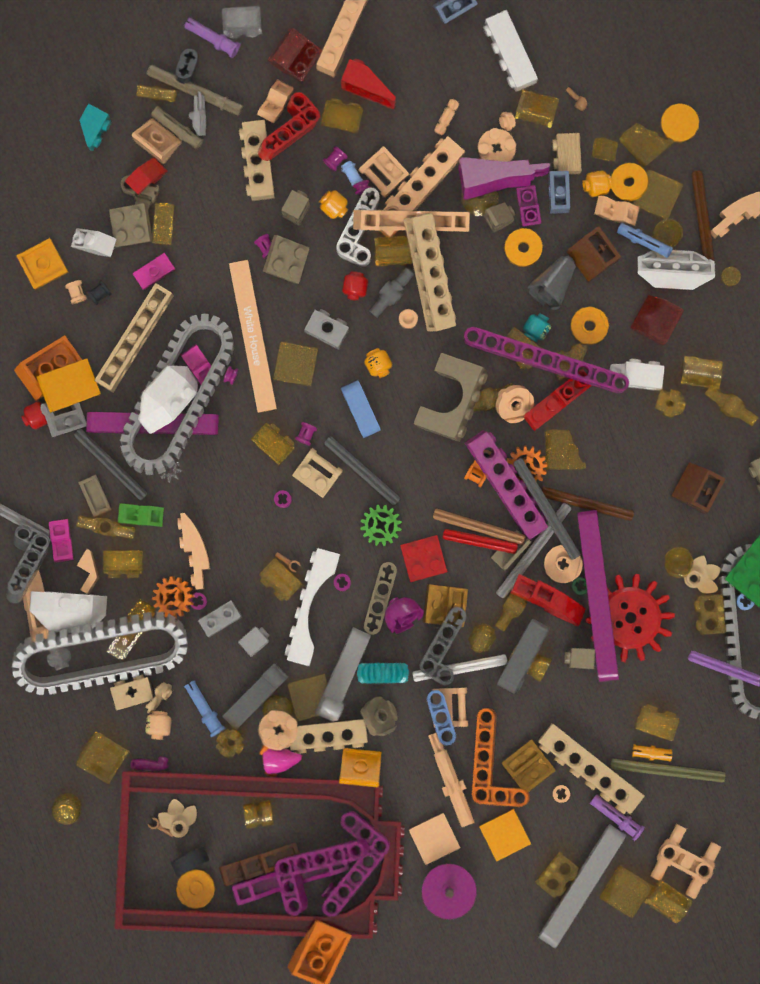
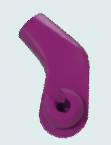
M160 756L158 761L134 759L131 761V768L135 770L162 771L168 769L169 765L167 763L169 760L163 756Z

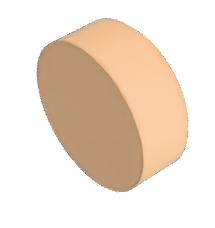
M405 309L400 313L399 323L403 328L411 329L417 324L418 316L415 311Z

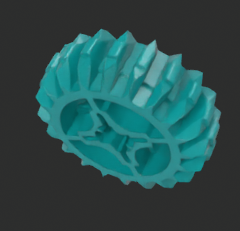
M361 663L358 665L357 676L360 683H405L408 681L409 670L408 665L405 663Z

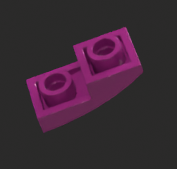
M535 185L516 188L522 226L541 224Z

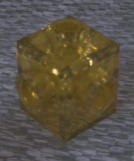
M670 389V392L660 390L655 409L661 410L663 415L673 418L674 415L677 416L680 415V412H684L687 402L684 401L685 396H681L680 391Z
M233 728L231 730L227 729L225 732L221 731L216 739V742H218L216 749L220 750L219 753L221 755L233 758L236 753L240 755L245 746L242 743L245 738L241 737L242 733ZM229 739L235 741L233 746L229 745Z

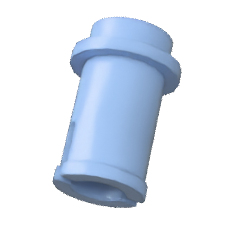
M349 161L341 167L343 168L342 172H345L353 186L363 180L354 167L356 164Z

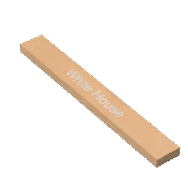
M248 260L229 263L257 411L261 413L276 410Z

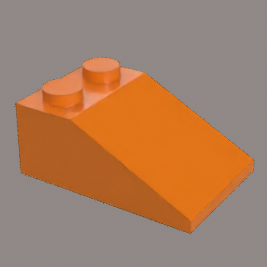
M64 335L20 362L14 371L35 401H38L44 395L37 376L81 361L82 359Z
M316 920L296 948L287 968L292 975L314 984H329L352 935Z

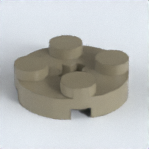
M383 697L370 699L361 709L365 725L373 736H385L392 733L396 728L395 721L398 720L397 711L394 705L389 700L385 701L382 699Z

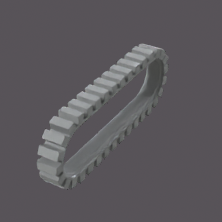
M201 314V321H199L197 315L190 317L191 324L186 320L180 324L183 332L176 329L173 335L175 341L170 340L168 344L169 351L165 350L162 355L163 361L160 360L157 365L159 372L166 366H174L188 338L198 330L208 329L214 331L219 335L222 345L163 456L155 460H146L135 453L133 443L142 424L138 420L139 415L131 413L129 420L133 425L126 422L123 430L127 435L121 434L120 442L122 446L120 447L126 462L130 467L133 466L135 471L142 473L145 467L146 475H154V468H157L158 473L161 474L166 472L164 464L169 468L175 464L172 456L177 459L180 458L182 451L177 446L185 448L187 445V439L183 435L188 438L191 437L193 433L192 427L195 428L199 422L198 418L194 415L202 416L204 412L203 406L207 407L209 403L207 395L212 397L215 392L213 385L218 386L220 382L219 375L223 376L225 373V365H229L231 361L230 354H233L234 341L232 333L229 331V326L225 322L221 323L219 317L213 315L210 321L209 314ZM154 370L151 376L152 381L158 376L159 372ZM148 381L146 388L150 385V381ZM137 402L134 407L138 414H140V402Z
M752 544L743 545V550L741 546L733 549L734 556L731 553L727 554L724 560L729 565L721 564L720 571L728 575ZM726 576L719 577L720 584H727V588L720 589L721 596H728V600L721 601L722 608H729L730 611L723 613V620H730L731 624L724 625V632L731 631L732 636L725 637V644L733 643V648L726 649V656H734V660L727 661V663L742 669L735 590L732 585L724 580ZM728 675L729 680H736V684L729 685L730 692L738 693V695L731 697L734 704L742 703L737 709L743 714L749 710L747 716L753 719H757L759 714L760 719V707L750 704L745 697L743 680Z
M151 612L143 613L144 620H140L139 614L132 615V622L128 623L127 617L120 618V625H116L115 619L108 620V627H104L103 621L97 622L96 629L92 630L91 624L84 625V632H80L79 626L72 627V634H68L67 628L61 629L60 636L58 637L55 631L48 632V639L44 638L43 633L36 634L35 642L30 636L24 640V645L20 643L17 646L16 652L13 655L14 678L17 677L16 682L20 687L25 685L26 691L32 693L34 688H37L36 694L44 695V689H48L49 695L57 693V687L59 686L61 692L69 691V684H72L73 690L80 689L81 682H84L85 688L91 687L92 680L96 679L97 685L104 684L105 677L108 678L109 683L116 682V675L120 676L121 681L127 680L128 673L130 672L132 678L140 677V670H143L144 676L152 675L151 668H155L156 674L163 673L164 665H166L168 670H171L175 667V662L180 664L183 660V654L186 655V630L183 629V624L180 620L175 622V617L170 614L164 619V612H156V618H152ZM153 629L167 631L175 640L173 648L162 655L50 677L34 676L25 666L27 658L37 652Z

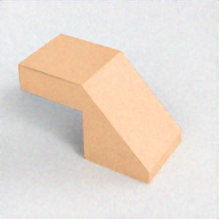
M277 80L271 87L268 97L259 108L257 115L274 123L281 115L294 88Z
M598 196L594 214L606 220L635 226L639 207L629 202H616L606 196Z
M86 549L77 566L90 573L81 588V591L90 594L99 576L93 552Z

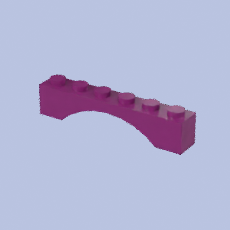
M337 851V855L343 858L342 851ZM319 857V859L324 863L325 857ZM307 861L302 862V864L305 867H307ZM348 862L304 872L301 873L303 883L347 871L350 867ZM276 871L232 886L237 905L281 891ZM289 881V887H293L294 884Z

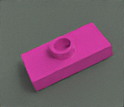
M163 253L134 272L133 275L142 289L145 290L174 271L175 268L166 254Z

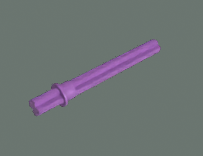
M691 651L689 654V661L760 687V675L695 651Z

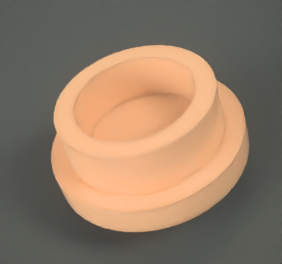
M503 112L499 122L502 128L509 131L515 127V118L511 112Z

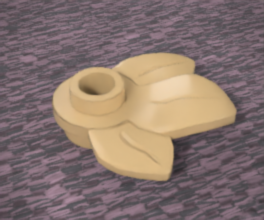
M705 556L697 557L693 560L691 569L684 575L685 584L690 588H698L702 593L716 592L718 587L713 580L717 578L721 568L716 565L707 564ZM691 575L697 577L696 582L690 580Z
M163 682L155 689L154 699L146 705L148 714L155 711L163 699L167 700L170 697L172 685Z
M173 799L168 806V813H159L158 818L162 827L170 829L173 836L180 838L188 833L189 826L195 822L197 811L194 805L185 809L181 802ZM181 824L183 826L182 831H177L175 826Z

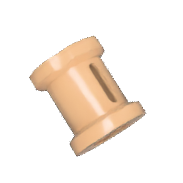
M81 280L65 285L66 289L69 290L72 304L87 299L81 287Z

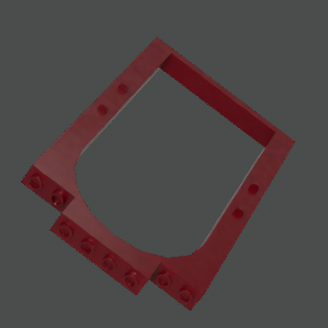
M122 771L114 929L306 936L317 920L351 934V938L373 939V934L377 933V922H373L374 914L377 915L378 903H374V900L398 901V896L402 895V884H398L399 876H402L403 865L399 864V858L403 857L404 846L400 845V837H404V826H401L400 821L378 820V817H382V805H379V797L383 796V786L379 785L378 787L342 784L338 779ZM130 791L332 800L354 807L369 818L373 827L387 837L390 842L389 850L383 857L378 881L367 897L347 911L340 912L333 917L327 915L125 907ZM380 840L381 850L386 849V843Z

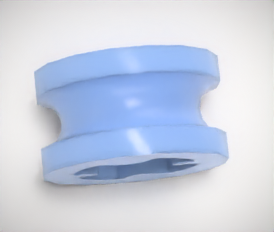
M743 594L737 597L736 604L741 610H748L753 607V602L750 605L747 604V607H743V603H740V599H744Z

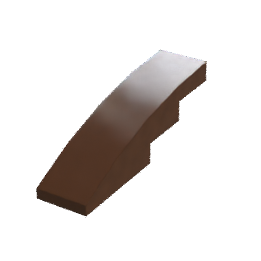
M296 842L219 867L224 885L228 886L274 871L275 865L279 860L297 855L299 851Z

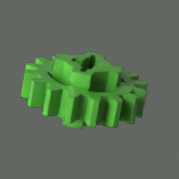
M377 505L376 510L370 507L371 513H364L366 520H361V523L365 524V526L361 527V530L366 531L363 537L369 536L368 542L371 543L374 540L375 546H378L379 542L386 546V541L392 544V537L398 539L396 531L400 532L402 530L397 527V525L402 523V521L396 520L399 514L393 515L394 509L392 508L388 511L387 505H384L383 509H380V506ZM378 513H385L389 516L387 518L380 517ZM372 517L374 520V524L370 529H368V522ZM376 518L381 523H386V525L384 526L386 533L382 531V529L377 530L376 527L378 526V523ZM394 522V530L390 534L388 528ZM373 534H382L384 538H376Z

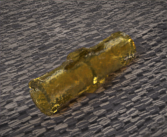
M138 85L137 97L153 98L154 101L166 100L175 102L176 90L162 89L160 86Z

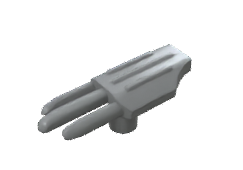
M198 92V98L196 95L194 96V111L189 113V118L192 119L193 128L197 136L206 135L205 99L201 92Z

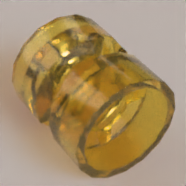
M270 800L261 801L258 805L255 803L243 804L247 829L257 828L259 824L263 827L274 825ZM259 811H262L263 817H258Z

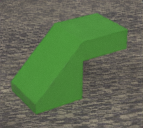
M119 504L118 523L162 527L164 508Z

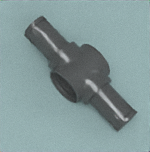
M405 268L395 280H389L380 290L379 299L369 312L378 318L388 305H395L404 294V286L414 274L408 268Z

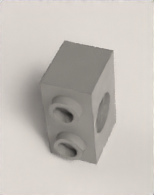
M322 309L320 311L314 310L304 329L305 333L339 350L349 331V327L346 326L347 322L339 318L336 320L330 318V314ZM324 324H331L333 330L329 333L322 330Z
M229 601L198 621L206 635L211 637L242 618L233 601Z
M254 627L238 643L253 657L270 642L268 640L270 635L263 627L260 629Z

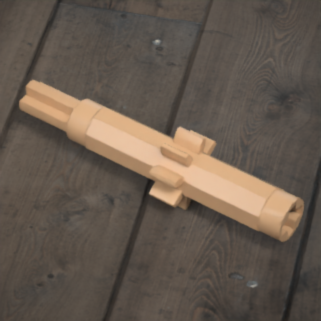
M437 733L429 735L428 737L435 752L434 757L446 786L442 788L445 797L450 796L461 827L475 823L462 791L466 789L464 781H458L448 752L438 739Z

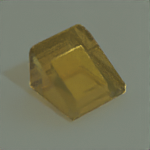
M596 138L592 157L615 161L618 142L606 138Z

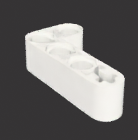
M367 188L354 210H376L379 204L378 191L375 188ZM371 194H373L375 200L372 199V200L370 201L369 207H368V206H366V204H367V202H368V197H367V196L370 197ZM353 211L337 243V253L341 258L357 266L365 267L370 263L371 254L367 248L358 244L365 230H359L356 236L348 233L349 229L353 228ZM343 244H347L351 249L349 252L343 253L340 251V247ZM365 253L368 257L365 261H359L357 255Z

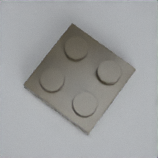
M147 203L109 210L113 237L116 238L115 247L153 241Z
M274 235L263 272L299 284L309 247Z

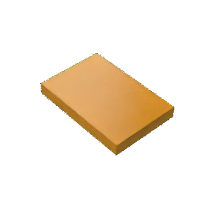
M87 358L37 376L50 413L101 394L97 383L94 381L95 377Z

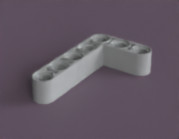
M354 627L352 628L315 714L331 721L338 720L344 707L342 701L369 642L370 634Z

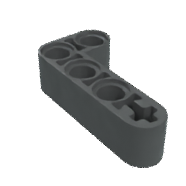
M25 525L17 527L14 534L13 542L15 547L25 551L7 586L6 598L11 603L22 601L49 549V537ZM21 574H25V575H27L28 577H22V576H20V575H21Z
M454 607L448 612L419 664L422 673L443 685L450 684L454 679L453 671L443 665L441 661L466 619V613L460 607ZM458 610H460V615L462 616V619H457L454 623L458 625V627L455 628L453 625L447 624L448 619L451 622L454 619L452 613H457ZM445 627H450L453 630L450 638H445L442 635V630ZM435 644L443 646V652L439 655L434 654L432 651ZM432 661L434 668L431 671H425L423 669L424 662ZM444 670L449 671L451 675L447 681L440 679V673Z
M534 618L531 620L498 681V686L515 695L518 694L524 683V677L550 630L549 626Z
M274 663L222 717L237 730L289 676Z

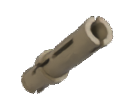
M157 106L151 113V117L158 120L179 136L178 139L184 140L195 150L203 143V140L191 132L189 127L180 124L160 107Z

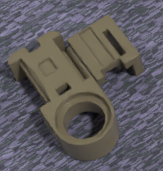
M130 175L123 177L121 180L122 191L135 197L136 202L134 205L147 203L149 210L150 200L154 203L160 191L159 185L157 187L149 185L140 195H137L133 189L129 190L124 187L125 180Z

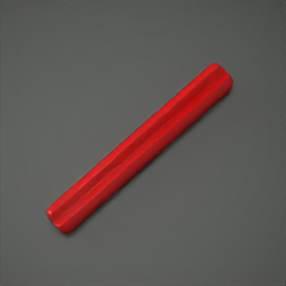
M445 529L443 532L444 540L516 554L518 550V544L450 529Z

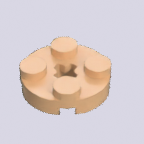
M493 128L484 133L479 140L478 153L480 159L507 162L512 161L515 155L516 143L513 137L505 130ZM500 144L502 151L493 152L492 145Z
M512 385L506 389H501L498 393L496 411L502 419L509 423L523 421V415L534 407V398L525 386ZM514 401L519 402V403L516 404L515 407L513 408L512 403H513Z
M563 545L552 548L545 556V572L551 580L557 583L571 582L582 571L583 561L581 556L572 560ZM566 559V563L569 566L564 567L562 570L560 565H558V561Z
M270 711L262 718L258 727L262 743L272 750H282L291 746L298 733L297 721L286 712ZM273 727H281L283 733L276 735Z

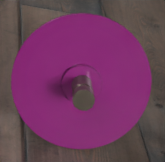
M444 864L434 868L426 876L422 885V898L428 910L435 916L443 919H455L466 914L473 906L476 899V885L470 873L464 868L454 864Z

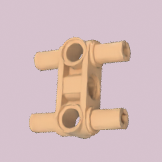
M676 824L670 838L666 839L659 848L658 862L651 877L661 881L668 866L672 865L692 875L693 879L685 894L696 899L702 885L707 883L708 879L713 875L714 861L721 846L711 842L704 857L701 856L700 858L680 848L679 844L687 829ZM668 847H671L673 849V855L669 858H666L664 856V850ZM702 865H706L708 868V872L705 875H700L698 871Z

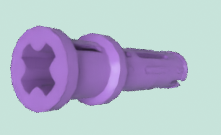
M191 17L187 20L189 23L186 22L185 29L214 44L215 49H221L228 53L231 58L237 54L240 48L239 42L231 41L225 34H217Z
M597 794L589 803L618 824L619 830L627 832L633 837L634 841H636L645 828L643 825L639 826L631 820V816L623 815Z

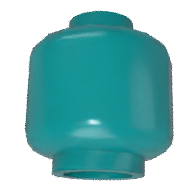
M541 313L538 316L535 314L530 315L523 326L524 335L535 342L544 340L551 329V325L547 322L549 318Z

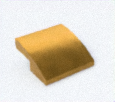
M427 584L423 623L442 625L448 612L454 607H460L466 613L468 589ZM461 611L453 612L454 619L452 622L448 619L447 624L458 627L454 623L457 619H462Z
M532 739L501 763L519 787L528 792L556 771Z

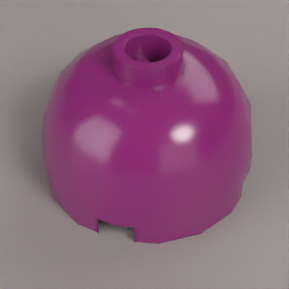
M396 597L388 603L389 606L384 616L385 623L391 633L395 631L396 634H399L413 627L414 624L411 622L416 618L419 621L424 611L415 600L409 597L399 599Z

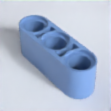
M357 380L342 387V393L362 437L365 438L381 431L359 381Z
M432 690L427 695V702L438 739L442 744L450 745L455 741L456 734L443 693L438 690ZM434 693L441 696V702L438 704H432L430 701V697ZM439 712H444L447 715V719L443 723L436 721V715ZM444 731L452 733L450 741L442 740L441 735Z

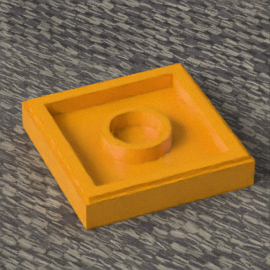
M50 238L16 255L34 290L68 273Z
M343 749L340 783L378 787L382 752Z
M514 809L479 826L496 861L531 844Z

